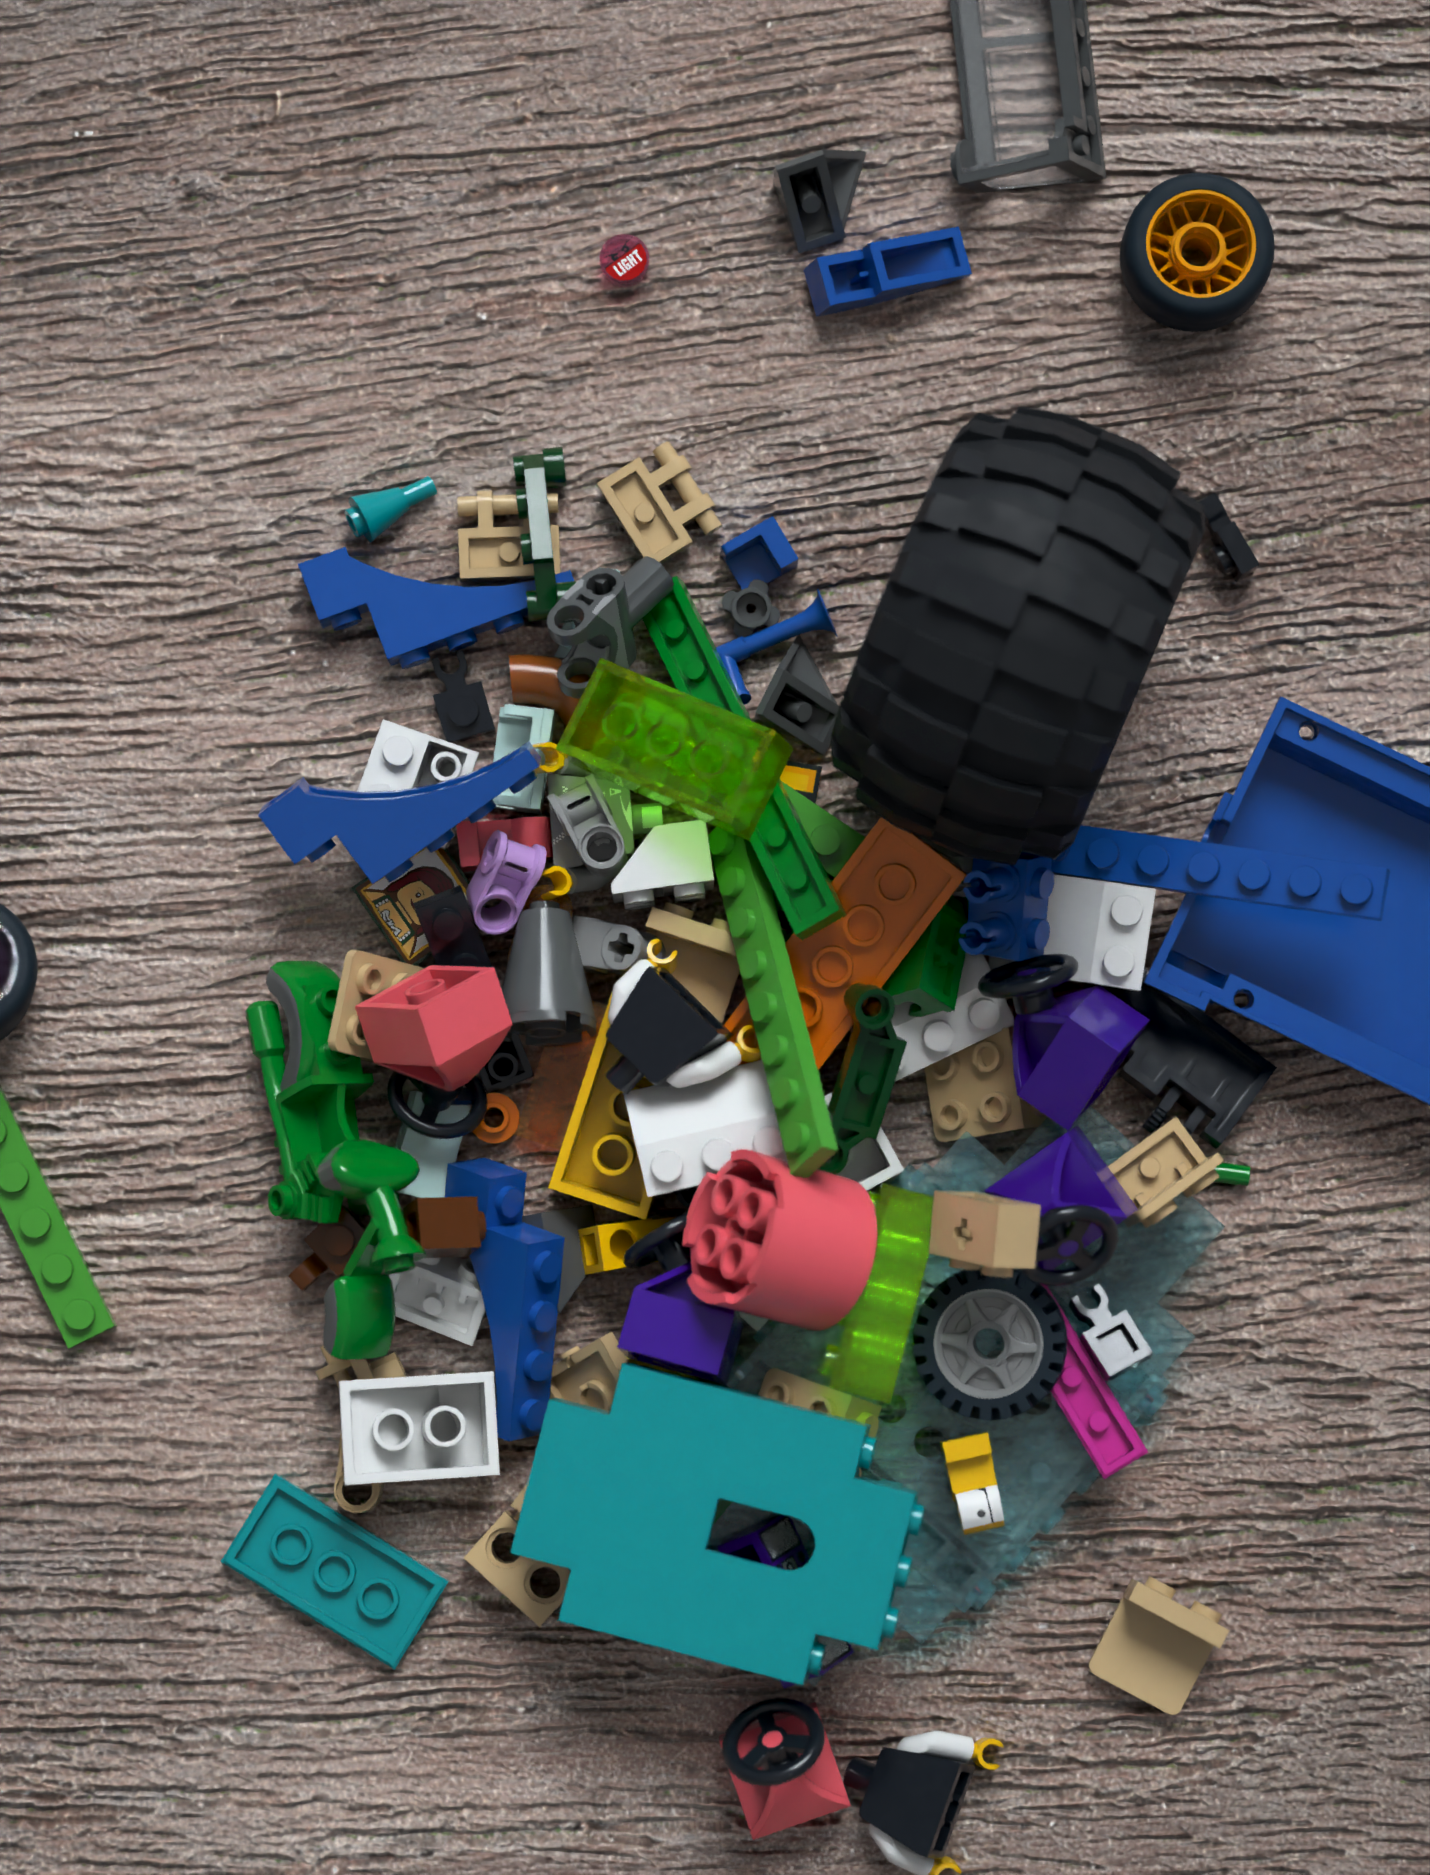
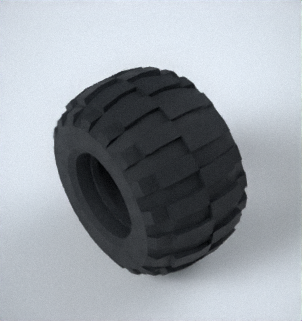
M1018 406L1016 413H1013L1010 420L978 413L959 430L934 475L886 583L848 680L831 733L830 743L833 767L859 782L855 794L858 801L893 826L970 858L1015 866L1022 852L1055 860L1073 844L1206 530L1204 505L1175 488L1181 474L1180 471L1141 444L1068 414Z

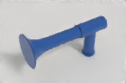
M818 588L815 600L803 612L744 638L741 636L716 647L744 705L750 702L751 694L746 689L737 662L747 659L752 654L810 631H830L838 637Z

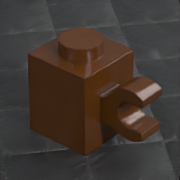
M477 1196L417 1198L403 1208L409 1236L424 1248L427 1254L425 1258L467 1257L481 1248V1242L485 1239L486 1220L484 1213L478 1211Z
M341 1206L338 1223H320L303 1239L314 1253L288 1275L302 1291L307 1290L329 1268L337 1277L345 1276L343 1270L366 1230L363 1224L346 1206Z

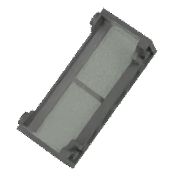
M950 0L965 139L957 142L955 152H952L950 156L951 170L954 178L958 181V185L976 193L1084 183L1107 178L1086 0Z

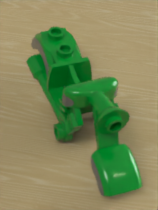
M283 961L270 967L266 983L269 991L278 999L288 1022L290 1048L286 1068L283 1058L285 1043L278 1005L274 1001H258L251 1003L245 1010L252 1052L261 1062L267 1101L277 1135L274 1140V1146L279 1148L281 1160L279 1172L284 1179L278 1185L271 1187L268 1194V1206L274 1216H280L282 1219H311V1221H318V1223H338L343 1198L347 1197L348 1206L356 1215H369L371 1217L370 1223L343 1270L345 1276L334 1280L324 1295L325 1325L323 1345L330 1355L343 1360L384 1357L388 1354L391 1346L396 1316L393 1284L390 1277L386 1274L411 1271L416 1268L415 1261L427 1256L424 1248L409 1236L399 1205L398 1191L415 1181L420 1171L418 1161L409 1153L400 1149L359 1139L354 1100L368 1090L374 1083L372 1073L363 1074L360 1057L333 1051L328 1046V1037L341 979L329 967L317 961Z

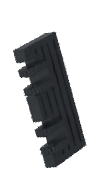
M1145 967L1141 991L1102 986L1150 1020L1127 1054L1130 1057L1117 1075L1150 1100H1153L1159 1094L1165 1084L1170 1087L1142 1127L1150 1133L1158 1129L1167 1118L1168 1111L1177 1102L1191 1112L1182 1124L1190 1135L1205 1115L1211 1118L1199 1137L1217 1149L1277 1067L1203 1011L1144 984L1143 982L1149 971ZM1085 983L1081 990L1097 985Z

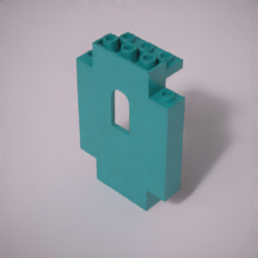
M623 1363L611 1411L560 1398L548 1400L510 1553L571 1569L558 1621L804 1685L808 1681L810 1674L818 1676L821 1670L826 1644L818 1643L819 1635L876 1650L882 1646L883 1638L893 1640L900 1614V1609L891 1607L896 1586L906 1588L913 1557L905 1556L904 1553L909 1535L919 1536L926 1506L917 1504L919 1491L903 1488V1484L882 1479L876 1481L859 1476L861 1467L870 1469L875 1453L877 1439L869 1437L870 1424L633 1363ZM719 1498L803 1521L809 1526L815 1538V1550L812 1558L801 1568L786 1570L707 1549Z

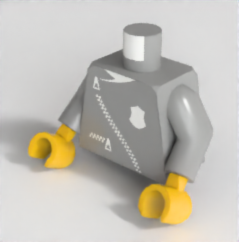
M552 742L532 745L534 749L541 750L545 755L544 765L534 769L536 774L555 773L548 775L549 795L554 793L560 796L585 783L586 776L594 775L613 813L612 817L624 840L626 860L622 868L635 852L633 835L649 834L654 826L663 825L662 803L631 805L630 782L623 781L619 771L589 755L561 750L557 744ZM550 805L554 866L544 870L541 877L550 878L554 884V890L542 894L541 898L544 901H550L566 893L573 894L599 890L614 879L622 868L609 876H597L589 872L583 865L570 837H567ZM597 839L591 844L588 855L597 862H606L614 857L617 846L610 839Z

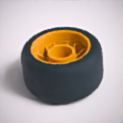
M1189 173L1170 178L1148 192L1137 204L1128 220L1120 246V268L1124 284L1137 306L1150 318L1166 327L1187 332H1203L1223 327L1239 318L1254 304L1269 278L1275 249L1272 227L1265 210L1258 200L1244 187L1228 178L1209 173ZM1190 247L1202 250L1207 257V264L1204 266L1189 264L1182 257V251Z

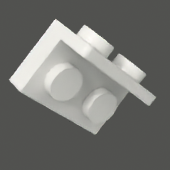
M423 1258L415 1261V1269L389 1275L394 1289L396 1317L473 1346L486 1310L470 1258Z

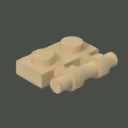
M670 441L659 445L653 450L655 457L662 466L654 472L649 473L641 458L638 457L597 483L598 489L642 559L648 556L661 564L693 545L692 539L684 528L687 524L696 521L705 536L714 533L722 527L721 522L713 511L716 507L715 503L708 493L702 494L689 473L692 469L691 465L684 455L678 456ZM670 483L674 485L686 504L676 511H673L660 490Z
M493 490L477 491V496L457 497L458 516H478V528L458 529L460 581L535 579L533 564L523 565L520 534L530 533L529 519H523V526L494 527V515L518 514L516 494L493 495ZM547 493L549 513H559L558 493ZM550 525L555 574L561 573L559 525Z

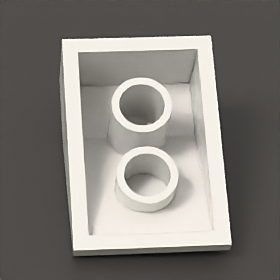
M1054 875V887L1048 899L1047 910L1050 935L1044 947V955L1066 954L1073 956L1077 960V973L1067 981L1141 991L1156 889ZM990 956L989 967L995 969L1014 960Z
M494 1371L338 1381L344 1485L500 1475Z

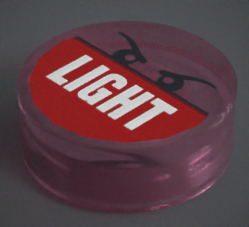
M620 234L610 238L600 251L599 262L601 272L606 280L619 287H630L638 284L644 279L649 269V252L647 247L639 238L629 234Z

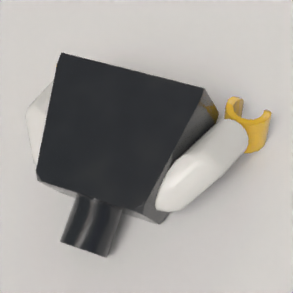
M660 939L650 941L647 946V960H638L613 986L608 1013L610 1027L606 1032V1038L622 1055L605 1073V1076L624 1094H629L644 1076L655 1086L672 1085L677 1088H683L712 1080L740 1064L741 1060L754 1062L761 1057L759 1047H747L743 1039L754 1034L755 1029L753 1025L744 1026L739 1031L735 1043L728 1041L733 1034L671 974L677 967V950H674L665 959L655 957L662 950V940Z
M936 1730L905 1737L898 1743L896 1748L883 1747L876 1764L857 1756L851 1759L845 1771L844 1785L865 1793L859 1810V1816L869 1822L870 1836L890 1863L915 1875H939L945 1868L954 1869L957 1873L962 1874L956 1861L944 1856L976 1767L966 1762L972 1758L973 1762L979 1767L988 1770L999 1768L1000 1765L986 1763L982 1757V1752L990 1744L1003 1747L1000 1741L993 1738H981L974 1743L973 1739L969 1736Z

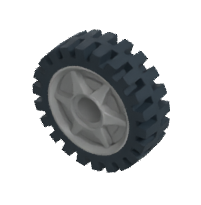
M981 1267L980 1270H962L941 1282L924 1301L914 1325L913 1356L917 1371L924 1381L925 1387L945 1407L968 1418L989 1421L1002 1420L1017 1416L1033 1408L1048 1395L1057 1383L1067 1354L1066 1326L1060 1308L1052 1296L1041 1284L1030 1280L1023 1272L1013 1269V1277H993L982 1275ZM992 1328L1002 1335L1004 1349L1000 1355L988 1357L978 1350L976 1337L980 1330Z

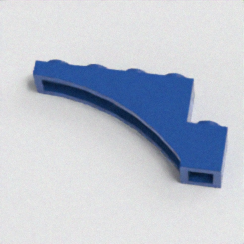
M346 547L298 564L321 626L325 628L332 625L334 631L346 629L362 621L360 614L370 611L390 666L400 663L402 669L412 668L430 660L429 652L448 646L450 652L469 647L478 641L477 634L495 628L497 634H502L525 624L523 617L528 616L526 591L536 590L535 580L503 586L478 587L422 582L396 576L364 564L350 557ZM571 570L555 574L556 583L574 581Z
M527 742L500 760L467 775L433 785L398 791L358 792L311 786L303 777L262 806L258 816L294 864L306 856L312 863L325 855L336 845L332 840L336 835L372 884L384 876L388 882H392L414 865L410 858L426 847L432 853L449 842L455 836L451 829L461 821L468 818L473 824L491 812L497 806L492 800L508 788L515 794L538 777L534 769L540 766L541 757L532 744Z
M484 1157L448 1163L445 1197L477 1196L478 1211H482L485 1216V1239L481 1242V1248L470 1254L469 1257L482 1293L491 1333L496 1376L497 1435L499 1438L510 1442L537 1436L541 1432L550 1398L558 1316L557 1306L559 1303L565 1237L522 1222L527 1172Z

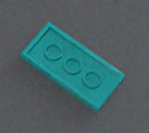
M277 1473L274 1474L221 1560L228 1567L394 1670L449 1582L445 1577Z

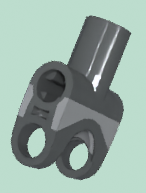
M645 556L643 559H639L624 575L610 568L591 570L581 577L550 610L547 615V628L550 638L557 644L572 646L569 653L562 660V665L557 673L559 687L565 695L582 699L593 697L620 677L636 660L637 649L633 627L673 590L674 586L671 575L660 562ZM573 620L576 628L570 630L558 628L561 622ZM586 674L592 676L590 680L583 683L569 681L575 675Z

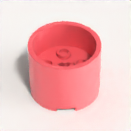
M748 1149L735 1150L731 1152V1160L717 1174L706 1173L691 1201L682 1240V1246L691 1248L692 1274L687 1279V1283L695 1296L708 1304L811 1331L825 1330L840 1322L851 1311L866 1286L876 1252L877 1221L872 1200L865 1188L857 1181L818 1169L808 1178L791 1175L787 1160Z

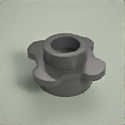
M753 580L748 588L739 592L728 591L723 596L722 606L725 610L730 611L735 622L733 631L739 637L743 636L744 638L751 635L755 629L761 626H772L779 621L780 611L777 607L772 606L767 595L769 587L762 580ZM748 604L755 605L756 611L754 613L746 611Z

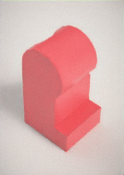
M523 817L480 821L473 824L470 821H461L456 825L460 866L463 872L476 871L486 843L496 830L505 832L508 839L529 847L535 844L544 846L547 852L546 860L553 859L549 817Z

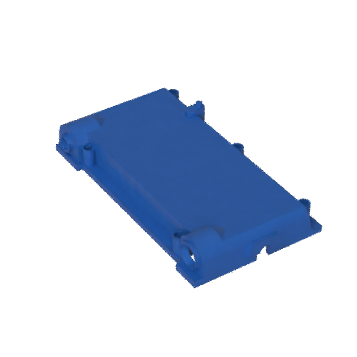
M1280 696L1233 795L1227 792L1223 794L1200 842L1387 867L1390 870L1382 921L1186 893L1143 983L1201 1011H1205L1208 1004L1213 1005V1003H1216L1234 1014L1256 1022L1430 1106V767ZM1301 727H1308L1312 731V738L1310 740H1303L1300 737L1299 730ZM1238 993H1242L1247 997V1005L1243 1008L1236 1006L1234 998Z

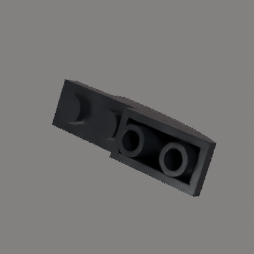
M461 885L413 903L436 965L493 967ZM511 1033L512 1043L503 1041L491 1059L480 1070L479 1075L487 1094L534 1077L519 1034Z

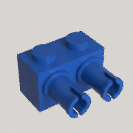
M1022 852L1014 866L973 858L972 872L968 873L964 878V882L971 883V886L963 887V892L969 900L968 922L959 931L961 934H966V937L959 938L960 946L966 953L971 955L983 954L1014 961H1022L1044 955V947L1050 935L1047 910L1048 899L1054 887V873L1051 870L1052 859Z

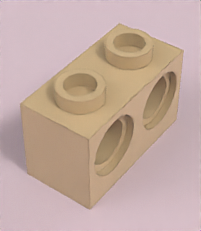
M506 1510L465 1555L464 1559L534 1623L541 1627L563 1602L571 1569L523 1556L514 1561H503L498 1558L493 1549L495 1538L505 1532L515 1534L520 1512L513 1516ZM541 1567H549L555 1570L560 1577L559 1590L549 1596L538 1594L531 1584V1577L535 1570Z

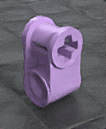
M499 830L493 832L486 843L481 861L466 890L471 913L480 930L487 934L498 935L513 928L531 890L538 883L543 873L547 856L544 846L535 844L529 847L508 839L505 832ZM490 899H503L495 907H483Z

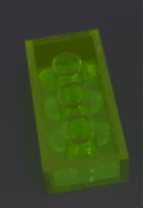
M603 658L599 659L556 747L560 754L578 768L746 840H750L794 749L773 729Z
M882 1183L878 1186L877 1193L868 1192L875 1209L877 1221V1245L871 1273L854 1307L837 1323V1325L842 1326L837 1346L832 1344L826 1345L819 1374L828 1376L826 1386L829 1388L890 1404L929 1257L934 1197Z

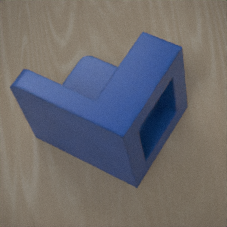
M774 516L723 544L720 555L741 590L748 588L750 582L756 579L762 580L768 585L798 567L799 559Z

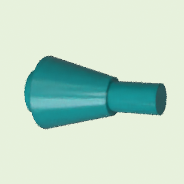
M427 476L402 489L398 487L349 497L350 508L344 511L345 517L357 538L364 535L369 542H372L410 510L409 507L436 495L437 490L432 479Z

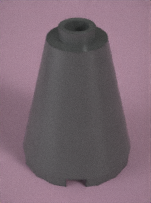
M532 902L529 904V909L522 911L518 917L502 987L513 1025L503 1041L512 1043L511 1033L525 1035L526 1045L557 1046L582 1042V1032L587 1031L591 1038L596 1035L597 1020L571 916L568 911L560 909V904L557 902Z

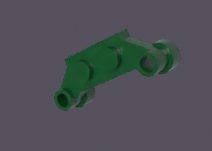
M562 447L542 448L543 454L513 456L516 487H526L516 489L519 520L529 519L530 533L520 534L523 565L533 564L536 590L526 591L529 621L547 620L550 610L576 583V581L556 583L547 489L566 487ZM568 620V621H563V622H561V623H568V622H574V621H573V620Z
M853 984L844 995V1004L851 1014L854 1027L828 1106L838 1151L818 1168V1170L835 1175L840 1173L846 1166L848 1151L867 1137L877 1139L907 1041L897 1037L891 1022L895 1012L893 998L888 992L876 985ZM868 998L867 1004L862 1007L863 1002Z

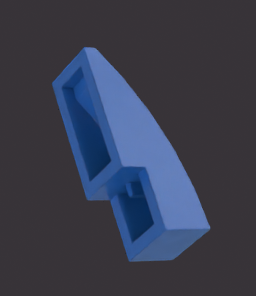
M959 226L872 242L860 250L817 257L803 270L816 317L908 296L969 277L972 274Z

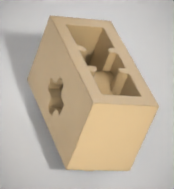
M934 1191L929 1254L949 1258V1267L980 1270L981 1267L982 1275L993 1277H1013V1268L1035 1269L1041 1205L979 1192Z

